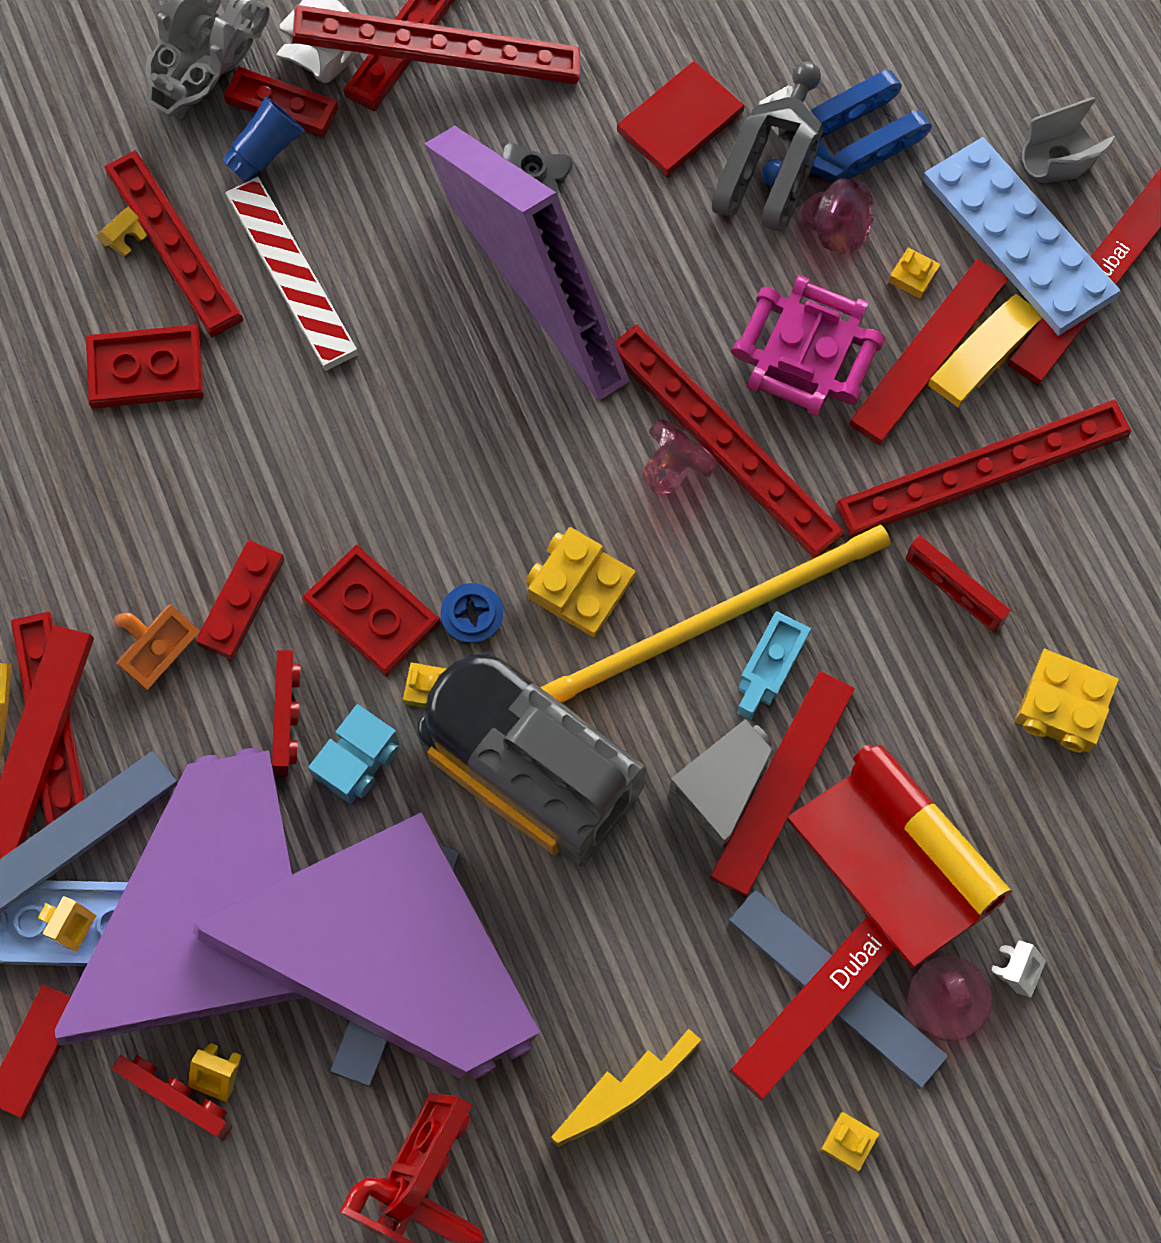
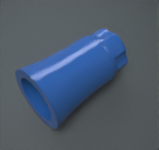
M265 96L256 114L232 143L233 148L224 156L223 162L241 179L248 182L254 179L260 171L263 172L277 155L305 131L284 109Z

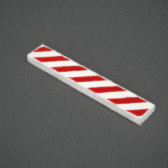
M259 177L225 192L229 203L324 371L358 356L356 346Z

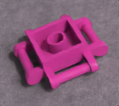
M799 275L789 298L781 296L776 290L769 287H762L756 297L758 304L742 338L735 341L731 353L737 359L756 366L749 379L747 389L757 393L759 390L765 391L807 408V413L818 417L829 396L848 404H856L862 393L860 389L861 383L876 351L881 350L886 339L877 330H865L859 327L869 302L859 298L857 301L851 300L809 283V278ZM803 297L848 314L850 318L848 322L840 320L841 314L811 301H807L805 305L800 303ZM772 310L781 315L764 351L754 345ZM854 343L861 346V349L846 382L841 383L836 381Z

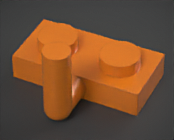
M171 604L167 605L148 627L132 613L117 614L113 619L115 627L126 629L137 640L115 664L144 690H148L200 630Z

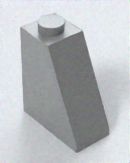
M746 719L673 776L670 782V790L721 850L727 846L772 751L769 746L771 741L767 734L757 725L752 727Z

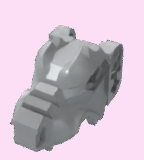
M168 0L165 2L157 14L159 41L156 49L147 57L145 75L148 83V103L166 114L182 120L192 105L200 102L212 91L220 76L231 72L242 62L255 37L260 38L270 16V8L258 0H230L221 16L216 11L222 0Z

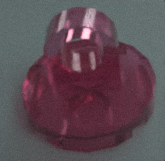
M840 179L831 184L826 192H819L807 199L802 207L801 217L812 230L817 231L822 246L830 252L846 254L848 251L854 252L867 239L873 225L874 215L869 214L870 205H874L873 196L868 186L861 181Z
M658 419L649 429L650 435L661 446L645 466L642 477L644 483L655 494L665 495L671 493L681 484L691 470L705 477H710L718 466L717 460L701 444L698 445L696 443L693 445L690 439L687 440L688 436L685 435L686 433L664 419ZM669 469L667 476L657 481L658 475L662 471Z
M952 956L934 958L922 965L910 981L906 997L909 1013L918 1028L926 1034L948 1042L965 1039L977 1032L988 1018L992 1003L989 983L980 969L965 959Z

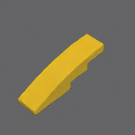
M1013 295L953 353L930 378L928 386L959 408L976 387L980 388L997 368L1000 369L1025 341L1042 319L1041 315L1019 295Z
M688 1029L662 1061L648 1050L621 1082L607 1071L551 1137L552 1142L557 1147H560L602 1127L638 1104L666 1081L700 1046L701 1039Z

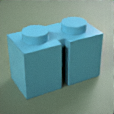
M356 704L336 730V735L341 738L338 743L329 739L308 767L313 779L350 805L357 796L363 798L369 792L375 782L373 775L381 765H389L399 750L397 745L399 739L396 730L358 704Z

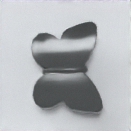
M508 143L504 148L503 158L555 191L558 196L556 182L563 181L572 168V158L570 156L553 154L544 157L539 152L527 151L515 143Z

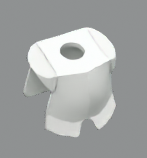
M302 0L299 4L349 12L338 0ZM294 10L280 24V30L291 37ZM284 44L276 56L292 61L313 72L317 80L327 83L333 80L348 65L357 52L303 44Z

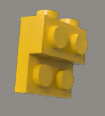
M569 527L564 535L557 532L547 548V553L551 555L542 566L536 563L526 579V584L530 585L528 587V599L595 638L635 578L636 571L603 552L601 544Z
M1044 648L1014 722L1022 725L1023 730L1031 735L1038 737L1049 736L1061 741L1060 744L1070 751L1090 753L1099 739L1119 678Z

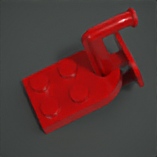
M430 1092L386 1178H365L356 1183L348 1193L339 1212L390 1243H414L402 1236L410 1220L452 1243H483V1233L476 1225L425 1197L434 1179L440 1178L449 1163V1155L447 1154L454 1140L459 1139L466 1131L470 1121L468 1113L472 1104L458 1096ZM369 1196L379 1201V1211L386 1215L381 1214L378 1222L360 1214Z

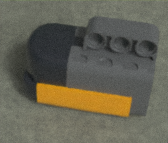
M490 654L467 656L454 662L441 673L429 691L425 712L418 722V736L421 744L428 750L427 754L430 762L549 853L555 856L561 852L579 867H582L592 857L637 800L645 785L646 766L507 662Z

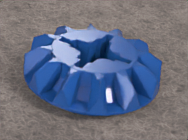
M477 583L463 584L454 588L445 597L441 606V621L448 635L458 639L462 644L466 642L480 644L483 640L494 637L496 631L502 625L503 605L498 595L489 587ZM467 601H471L476 612L483 611L484 613L478 616L477 627H473V623H470L468 618L461 617L467 614Z

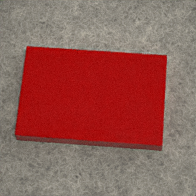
M692 61L617 124V132L661 172L668 176L744 112V104L697 62Z
M198 324L86 335L88 402L91 409L204 397L201 332Z
M357 544L301 597L304 604L385 677L441 624L438 616Z

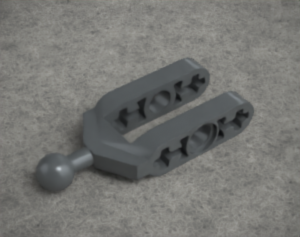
M802 62L793 70L792 79L795 86L790 97L754 106L751 115L745 119L713 195L712 211L714 213L730 218L734 217L737 213L766 145L771 127L774 126L796 132L765 204L762 225L765 228L779 232L786 229L816 159L820 139L824 132L822 124L804 104L808 91L815 89L821 79L820 69L814 63Z

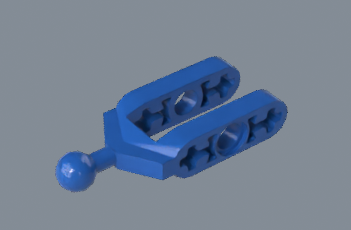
M884 70L811 110L812 114L819 120L824 129L821 138L895 98L900 92L902 84L891 70ZM915 110L854 142L834 156L831 155L820 139L818 153L810 173L833 183L842 179L853 178L921 141L930 132L932 125L922 111ZM769 160L761 170L763 182L768 187H773L783 160Z

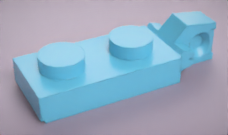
M777 611L775 612L741 675V682L737 690L745 693L738 706L737 714L752 720L761 702L770 706L773 698L776 699L811 632L810 627Z

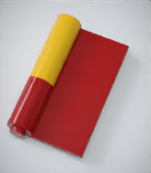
M869 744L859 750L854 756L853 761L855 764L851 775L789 815L787 821L912 969H914L999 908L1009 898L1012 890L883 745L873 747Z

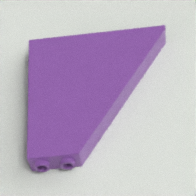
M456 126L426 142L424 145L450 206L594 397L600 401L629 383L630 380L557 193Z
M248 748L236 752L233 757L219 759L217 755H207L197 758L195 763L187 764L55 1028V1037L59 1046L306 998L201 942L193 932L195 921L292 875L269 750L260 752L257 748Z
M422 812L199 919L194 924L193 932L201 942L459 1079L469 1074H472L474 1080L486 1075L497 1068L494 1061L506 1054L509 1055L511 1060L523 1055L533 1048L530 1041L534 1040L540 1033Z

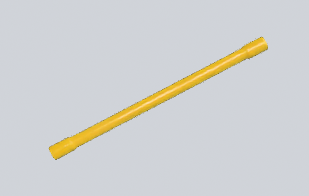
M878 525L851 538L847 543L578 672L569 676H562L540 688L560 703L570 700L576 694L852 561L861 560L890 546L891 542L888 533L882 525Z

